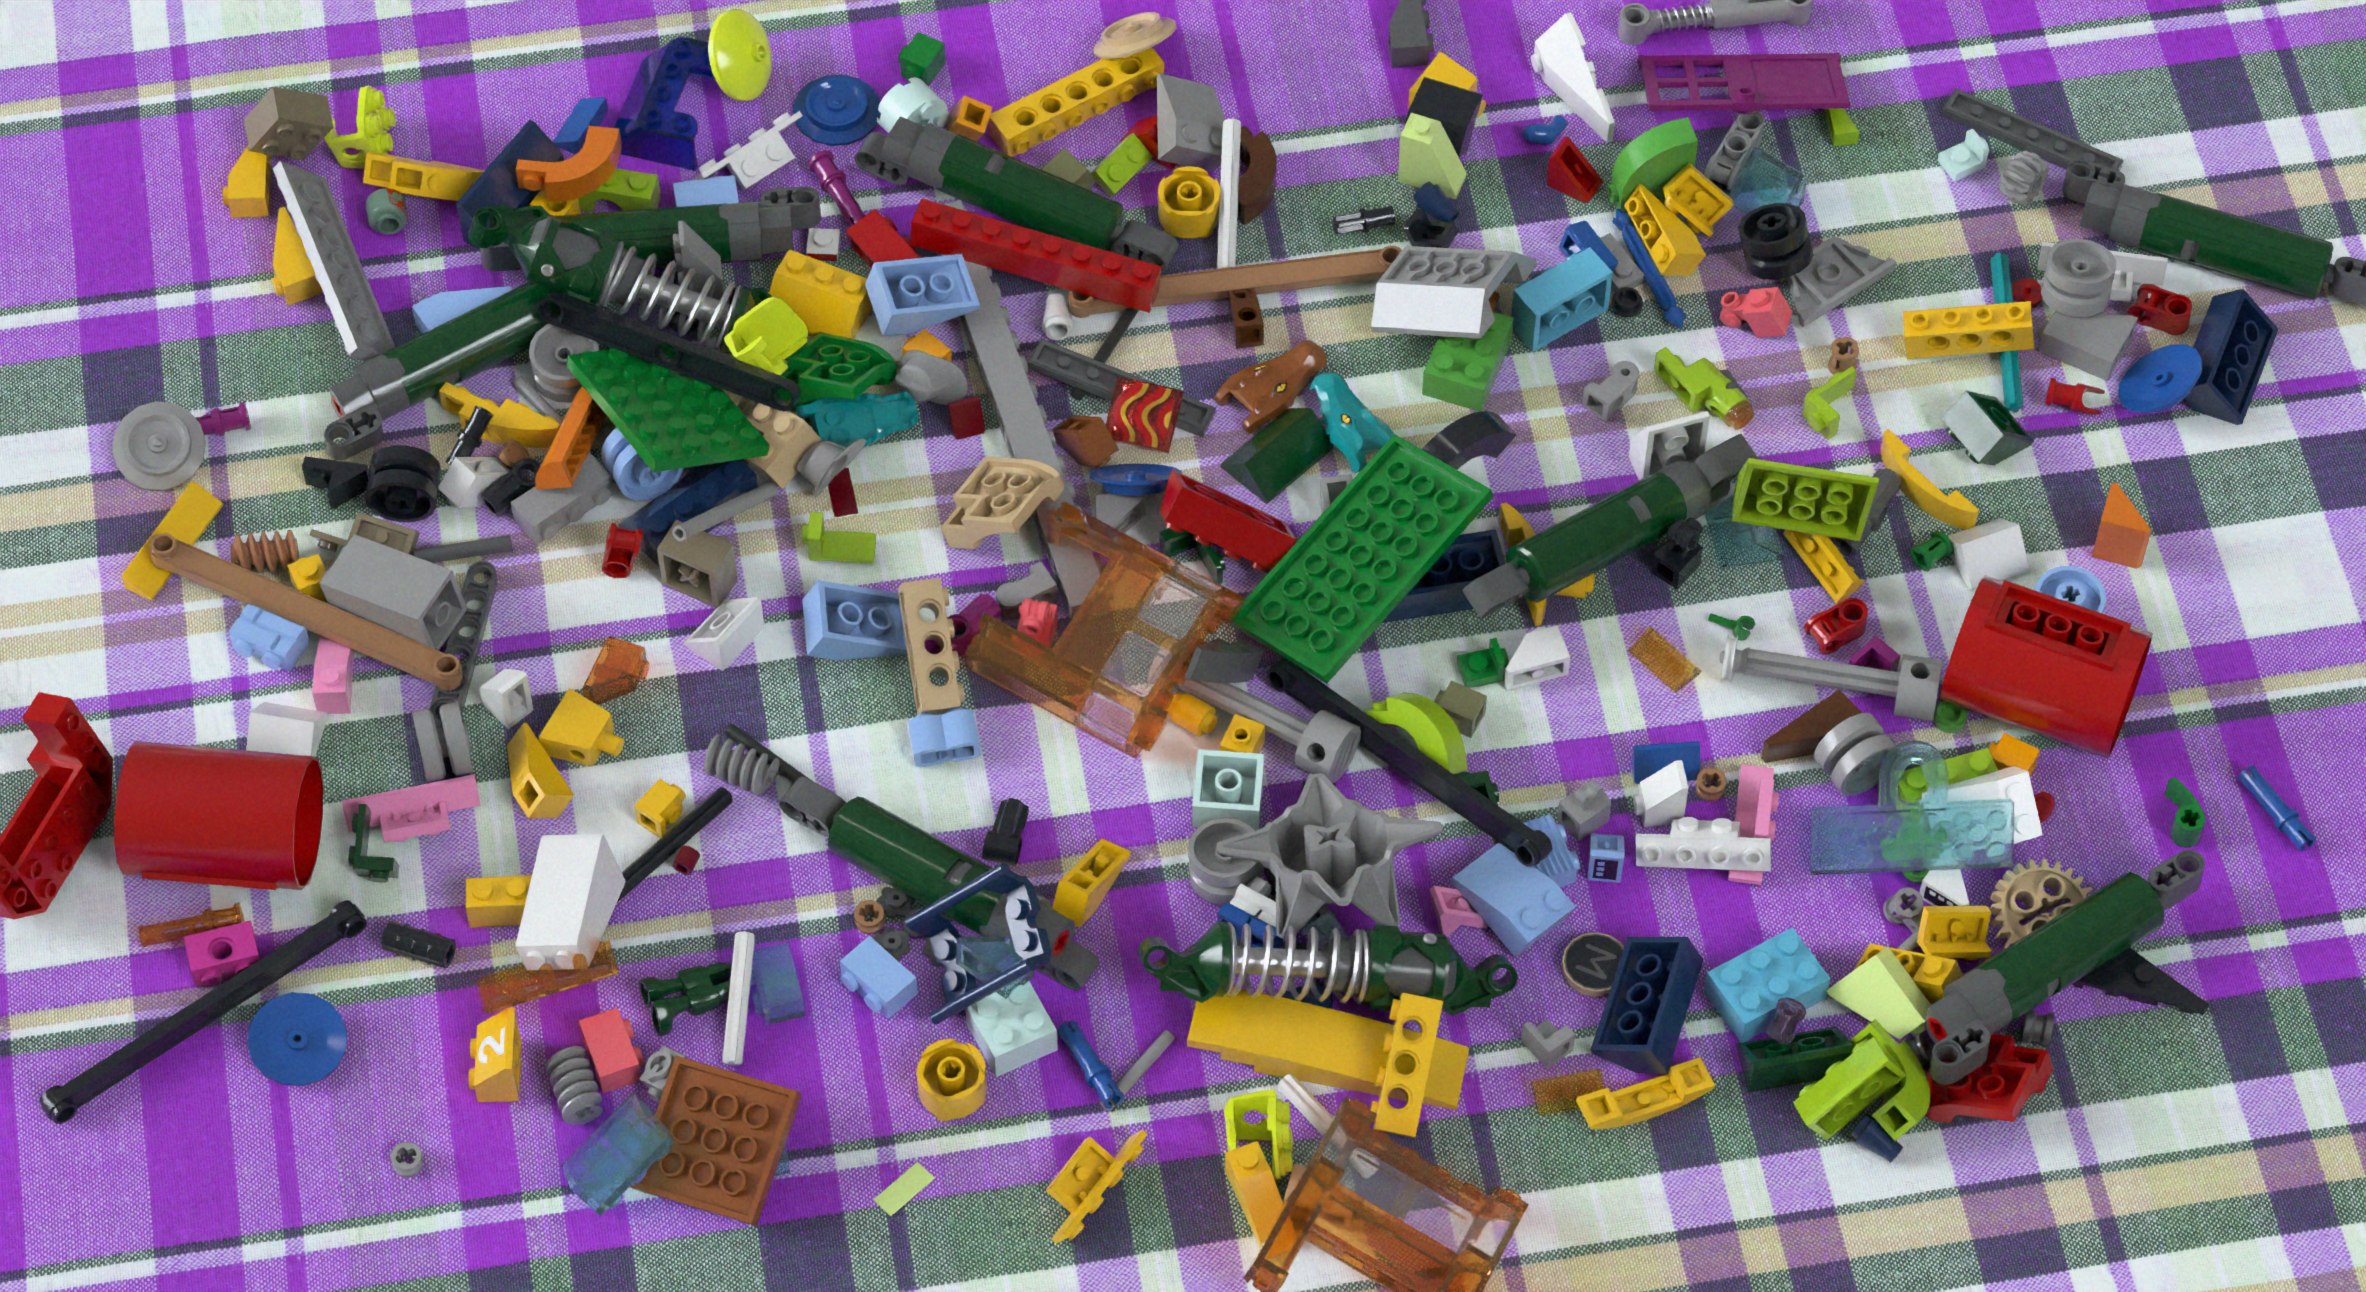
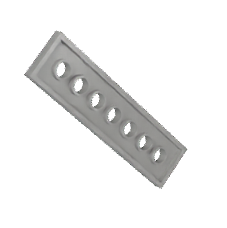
M280 161L272 168L278 181L277 185L284 195L287 209L292 215L296 231L302 239L306 249V256L314 268L315 278L321 285L325 295V302L332 312L335 320L334 324L345 344V351L354 359L367 361L394 348L393 339L326 179Z

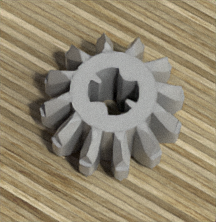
M2025 150L2022 153H2017L2014 159L2010 160L2008 167L2004 169V175L2000 178L1999 191L2015 204L2018 203L2023 206L2031 203L2034 197L2039 195L2041 188L2044 187L2043 184L2048 178L2049 165L2033 152L2030 153Z

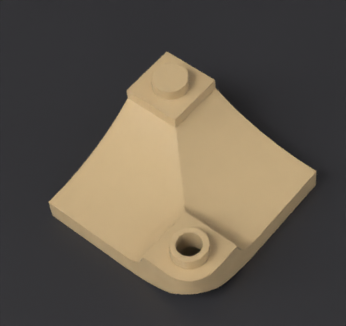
M985 457L952 497L957 508L941 526L949 547L976 549L986 536L999 533H1017L1041 501L1054 502L1060 496L1065 487L1064 482L1057 470L1039 461Z

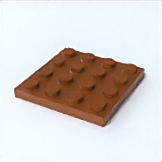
M675 1056L630 1188L757 1227L802 1093Z

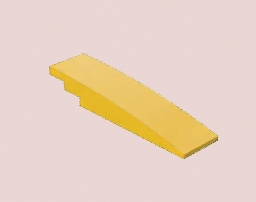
M1241 989L1234 997L1229 995L1227 997H1212L1203 1003L1196 1001L1187 1038V1047L1221 1053V1060L1253 1065L1254 1072L1283 1078L1287 1074H1292L1299 1081L1380 1096L1381 1088L1375 1087L1379 1066L1386 1067L1388 1054L1382 1053L1386 1033L1392 1034L1394 1025L1283 997L1277 1000L1271 995L1261 993L1255 999L1248 994L1247 990ZM1402 1028V1033L1408 1040H1417L1421 1035L1420 1032ZM1436 1037L1422 1104L1457 1110L1469 1047ZM1400 1055L1395 1061V1067L1399 1073L1407 1075L1413 1071L1414 1062L1411 1057ZM1393 1089L1388 1095L1390 1098L1407 1101L1405 1092L1400 1089Z

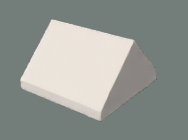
M1998 518L1948 536L1954 547V553L1950 557L1970 591L1977 589L1979 582L1985 575L2002 581L2029 571L2030 567L2019 524Z
M758 597L725 599L684 642L685 646L721 671H724L765 628L762 602Z
M263 702L250 711L246 751L315 757L328 719V713Z

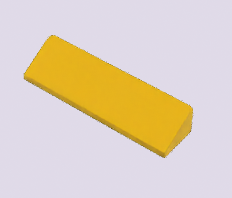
M192 481L122 573L125 589L152 601L173 574L171 571L157 568L152 562L149 551L152 538L158 534L166 533L179 541L193 546L223 507V503L199 484Z

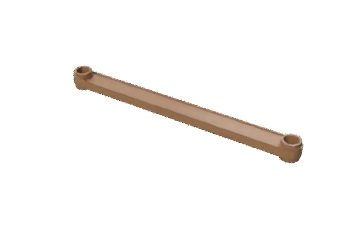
M1389 245L1383 249L1163 275L1160 276L1159 291L1152 307L1228 298V291L1245 290L1248 288H1254L1257 295L1379 280L1402 250L1397 246ZM1070 290L1068 293V308L1071 314L1078 318H1086L1093 314L1124 311L1126 308H1129Z
M158 534L150 542V557L154 565L159 569L171 571L243 603L255 605L304 626L306 630L433 683L442 690H453L461 683L463 677L462 666L454 655L442 653L179 541L170 534Z

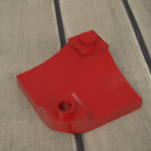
M1991 1035L1986 1062L1955 1083L1948 1085L1937 1083L1932 1079L1929 1068L1926 1077L1930 1089V1105L1925 1116L1932 1121L1952 1123L1957 1115L2015 1122L2026 1101L2034 1093L2042 1094L2053 1071L2049 1051L2016 1046L2013 1036Z

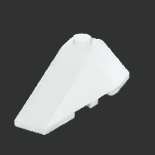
M1566 13L1535 41L1534 54L1531 55L1532 67L1535 72L1540 73L1544 83L1606 143L1613 142L1615 121L1603 89H1596L1597 83L1593 62H1586L1582 47L1586 43L1572 13Z

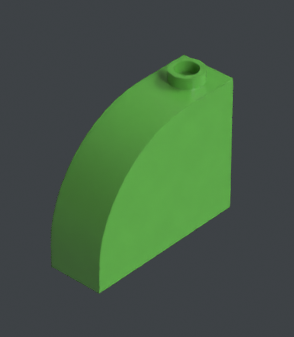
M1688 117L1658 125L1635 138L1622 150L1613 166L1611 185L1607 186L1609 200L1611 203H1616L1618 209L1627 213L1624 204L1639 184L1645 186L1656 198L1665 204L1664 201L1666 199L1663 187L1688 162L1695 167L1698 140Z

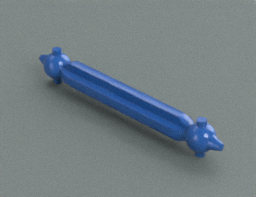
M1616 209V218H1613L1612 222L1617 229L1622 231L1623 240L1639 269L1645 275V280L1660 308L1665 311L1663 314L1664 318H1666L1668 323L1682 329L1683 319L1686 318V314L1680 307L1676 306L1675 296L1664 276L1658 270L1636 227L1633 226L1634 223L1629 214Z

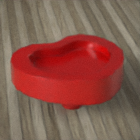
M2021 279L2012 284L2014 301H2031V308H2035L2041 303V286L2036 280Z
M2040 792L2034 795L2040 823L2047 820L2054 810V797L2048 792Z

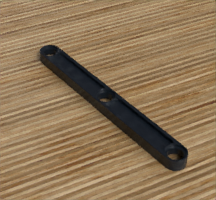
M552 292L539 303L538 312L540 317L551 325L776 410L789 411L801 398L799 386L788 378L562 293ZM548 302L556 303L560 307L561 314L556 315L549 310ZM669 345L672 347L676 357L670 358L666 356L662 346ZM778 389L787 390L791 395V401L788 402L781 399Z

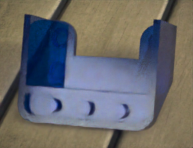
M679 37L643 59L614 128H619L622 155L696 171L698 166L694 139L698 132L697 121L689 114L674 110L690 73L715 79L709 61V42Z

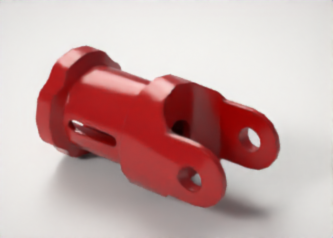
M2050 378L2045 405L2057 404L2071 407V411L2099 415L2101 411L2087 408L2083 405L2082 395L2086 392L2104 394L2105 391L2077 383L2076 386L2057 382L2056 378Z

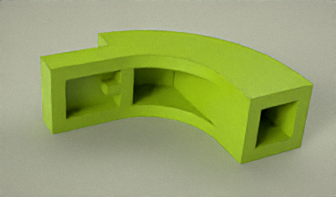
M1403 692L1387 697L1386 700L1372 702V708L1362 710L1381 724H1394L1404 728L1415 740L1419 751L1452 774L1468 770L1464 743L1456 724L1442 707L1429 698L1415 693Z
M1874 1019L1854 1036L1850 1042L1855 1047L1865 1039L1870 1040L1872 1037H1875L1885 1046L1907 1074L1906 1077L1884 1094L1882 1106L1872 1114L1883 1129L1896 1141L1927 1113L1930 1105V1089L1925 1072L1905 1040L1897 1044L1882 1025Z

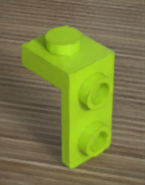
M1853 366L1844 372L1839 371L1835 373L1829 382L1820 388L1815 387L1811 389L1804 398L1802 416L1808 421L1814 431L1820 432L1827 440L1837 434L1840 414L1829 404L1853 389L1857 370Z
M810 512L809 525L803 524L802 544H808L810 561L873 563L876 534L825 531L823 512Z

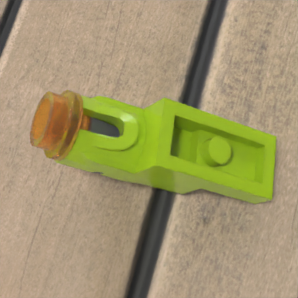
M1667 347L1656 352L1654 372L1692 413L1706 406L1711 412L1720 417L1728 427H1733L1736 430L1742 429L1753 419L1754 411L1752 410V405L1729 370H1719L1706 358H1702L1685 368L1682 359L1677 355H1673Z

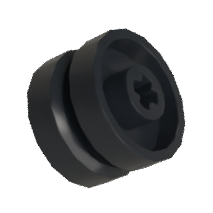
M1788 203L1763 205L1750 211L1742 218L1738 226L1747 270L1753 276L1770 280L1787 278L1801 272L1811 263L1814 254L1805 213L1798 206Z
M404 445L384 447L373 453L369 464V481L365 493L367 507L374 514L396 522H416L431 516L437 505V487L441 474L439 461L432 454L420 448Z

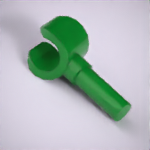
M1711 613L1708 618L1710 622L1733 630L1734 637L1737 638L1738 636V640L1741 641L1749 637L1751 632L1748 630H1752L1755 626V621L1750 616H1741L1737 621Z

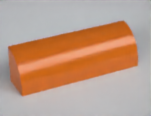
M581 387L576 393L536 474L535 485L537 490L569 488L573 486L607 416L584 387Z

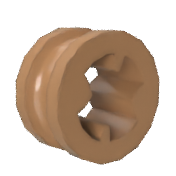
M1711 767L1700 771L1697 775L1695 788L1697 795L1701 799L1711 802L1722 798L1726 787L1725 774L1721 770ZM1715 781L1717 783L1716 787L1713 785L1709 788L1705 787V782L1710 784Z
M873 900L860 902L854 910L856 928L861 933L867 935L879 932L885 924L882 905ZM866 913H874L872 922L865 921Z

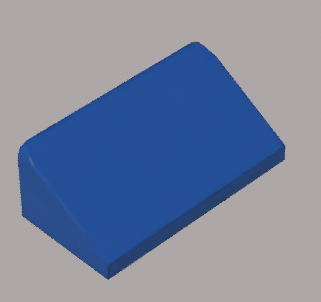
M602 97L580 99L554 139L553 143L555 146L577 154L585 143L588 126L599 127L608 113L607 99Z
M1587 221L1567 225L1559 248L1567 258L1573 253H1580L1591 247L1611 271L1616 268L1618 260Z
M1700 742L1633 746L1631 766L1634 783L1640 784L1644 779L1677 760H1682L1686 780H1697V775L1700 772Z

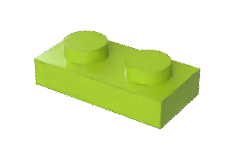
M1132 133L1091 172V175L1104 192L1111 197L1153 156L1138 137Z

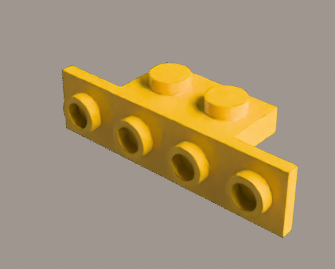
M1144 1130L1130 1136L1115 1157L1111 1156L1091 1137L1084 1139L1045 1190L1071 1213L1052 1237V1241L1057 1244L1067 1238L1072 1240L1080 1233L1085 1225L1081 1222L1088 1212L1092 1214L1100 1207L1104 1201L1101 1195L1107 1187L1112 1188L1119 1182L1124 1175L1121 1169L1127 1161L1133 1162L1144 1149L1141 1143L1148 1135Z

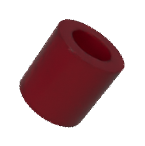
M682 846L672 866L679 873L690 875L700 858V854L692 847Z

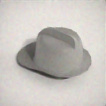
M919 350L908 351L900 359L899 373L895 377V383L899 385L901 392H908L916 402L928 400L937 404L948 405L965 398L968 391V381L964 372L954 363Z
M864 438L858 439L847 448L831 441H822L808 449L798 463L797 469L815 487L814 497L819 496L831 480L855 459L865 445L866 440Z

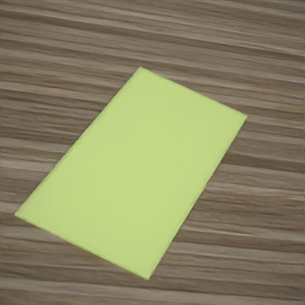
M916 1162L874 1198L873 1201L888 1215L892 1216L932 1182L935 1177L921 1164Z

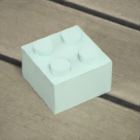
M1198 749L1192 804V827H1199L1214 819L1230 818L1241 820L1253 827L1255 831L1259 830L1265 754Z
M1027 977L1003 987L965 1009L966 1024L995 1077L1058 1050L1057 1030Z

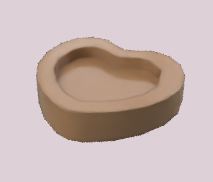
M508 439L499 454V458L503 463L514 468L519 460L530 458V455L520 442Z

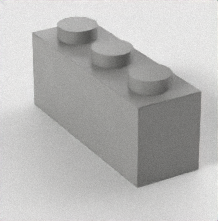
M589 452L572 487L537 490L535 486L511 501L513 520L537 545L545 539L554 537L560 529L571 522L580 520L586 512L597 505L606 503L614 495L612 476Z

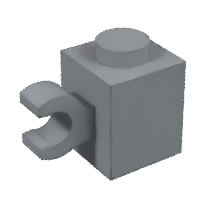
M1593 779L1559 802L1557 820L1579 842L1609 822L1611 801Z

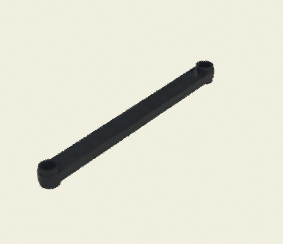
M1282 658L1267 670L1266 677L1268 683L1274 690L1286 692L1315 714L1320 710H1326L1359 726L1361 730L1359 744L1515 853L1517 859L1527 867L1537 865L1547 858L1552 851L1551 840L1544 832L1540 830L1534 831L1299 666L1286 658Z
M351 901L340 902L331 910L328 917L65 1085H56L46 1090L39 1099L42 1110L55 1124L69 1121L76 1114L79 1107L344 937L353 938L360 934L367 925L364 914Z

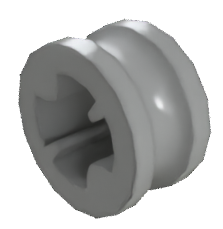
M403 1142L394 1147L391 1152L392 1166L395 1173L399 1176L413 1177L422 1170L424 1160L422 1152L416 1144ZM406 1155L408 1158H413V1162L411 1164L405 1161L402 1162L401 1157Z

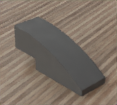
M1219 638L1196 647L1185 677L1190 680L1212 683H1240L1253 680L1264 650L1242 639L1231 644Z

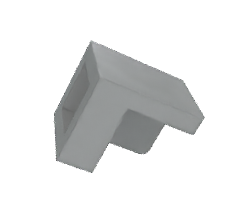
M1549 1020L1543 1021L1536 1027L1528 1021L1522 1025L1521 1041L1548 1069L1573 1051L1575 1033L1568 1025L1557 1030Z

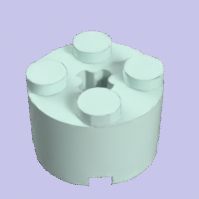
M919 78L908 79L911 83L904 86L900 83L895 85L884 96L878 107L881 116L880 118L877 117V122L888 134L900 116L925 127L928 123H932L941 128L946 126L951 119L946 103Z

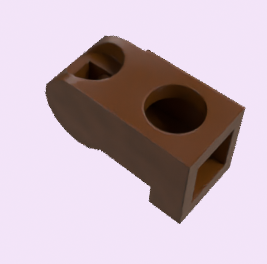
M1254 288L1228 291L1229 311L1232 319L1236 349L1264 345V323Z

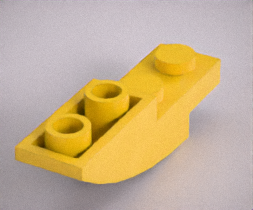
M369 151L366 153L363 183L394 189L404 194L459 201L485 170L434 160L425 162Z
M445 382L439 390L442 408L460 417L462 429L465 428L475 406H481L489 410L494 417L490 420L481 439L504 445L508 439H514L525 448H550L561 426L553 417L543 416L534 412L524 403H516L506 398L503 404L498 407L492 400L479 398L471 394L465 387L455 386L448 382Z

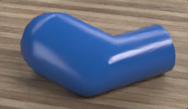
M1556 115L1548 125H1527L1523 129V138L1534 144L1550 145L1557 139L1568 123L1564 117Z

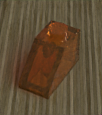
M608 636L582 688L584 697L599 705L635 691L639 681L644 680L649 671L650 663L646 659L645 647Z

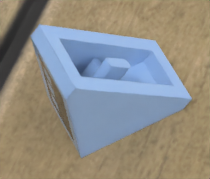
M1590 834L1587 880L1621 883L1625 853L1624 836Z

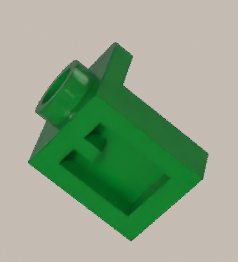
M1497 638L1490 639L1489 649L1457 655V665L1465 687L1474 688L1504 681V671L1509 664L1506 649H1500Z

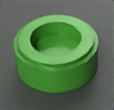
M1941 701L1935 708L1933 721L1939 730L1945 733H1956L1964 728L1968 712L1965 708Z

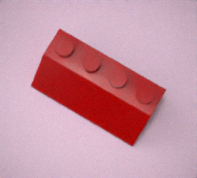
M1172 469L1160 513L1164 521H1166L1165 525L1171 530L1178 533L1186 530L1194 534L1193 538L1201 544L1211 547L1212 543L1222 547V552L1237 560L1241 556L1251 560L1250 564L1254 568L1268 573L1269 569L1272 570L1294 546L1297 539L1286 522Z

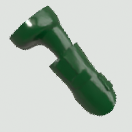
M717 962L706 967L695 966L680 970L677 973V978L662 980L655 977H646L639 980L641 996L645 1006L651 1008L652 1021L657 1034L660 1037L668 1035L672 1030L674 1017L688 1010L689 1014L697 1016L712 1011L719 1005L728 1002L732 963ZM680 992V994L682 995L673 998H665L666 996Z

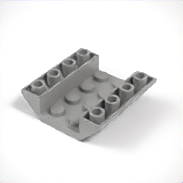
M1405 246L1377 281L1371 322L1372 331L1388 334L1400 333L1414 334L1416 336L1432 335L1481 339L1495 321L1489 302L1490 296L1501 282L1524 283L1537 266V261L1534 258L1511 251Z

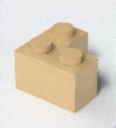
M758 403L747 419L769 443V451L767 456L747 458L746 460L764 479L775 483L777 487L783 490L798 472V463L808 449L823 440L805 420L790 411H779Z

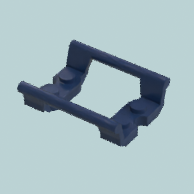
M1006 863L999 864L905 919L907 928L930 938L936 963L943 964L946 968V973L941 981L946 1004L930 1013V1019L934 1024L941 1023L1050 961L1052 949L1046 929L1038 928L1036 924V916L1041 909L1035 887L1026 876L1010 871ZM985 889L1006 894L1005 913L1015 951L1023 958V961L975 987L976 976L967 943L950 923V920L944 919L940 914Z

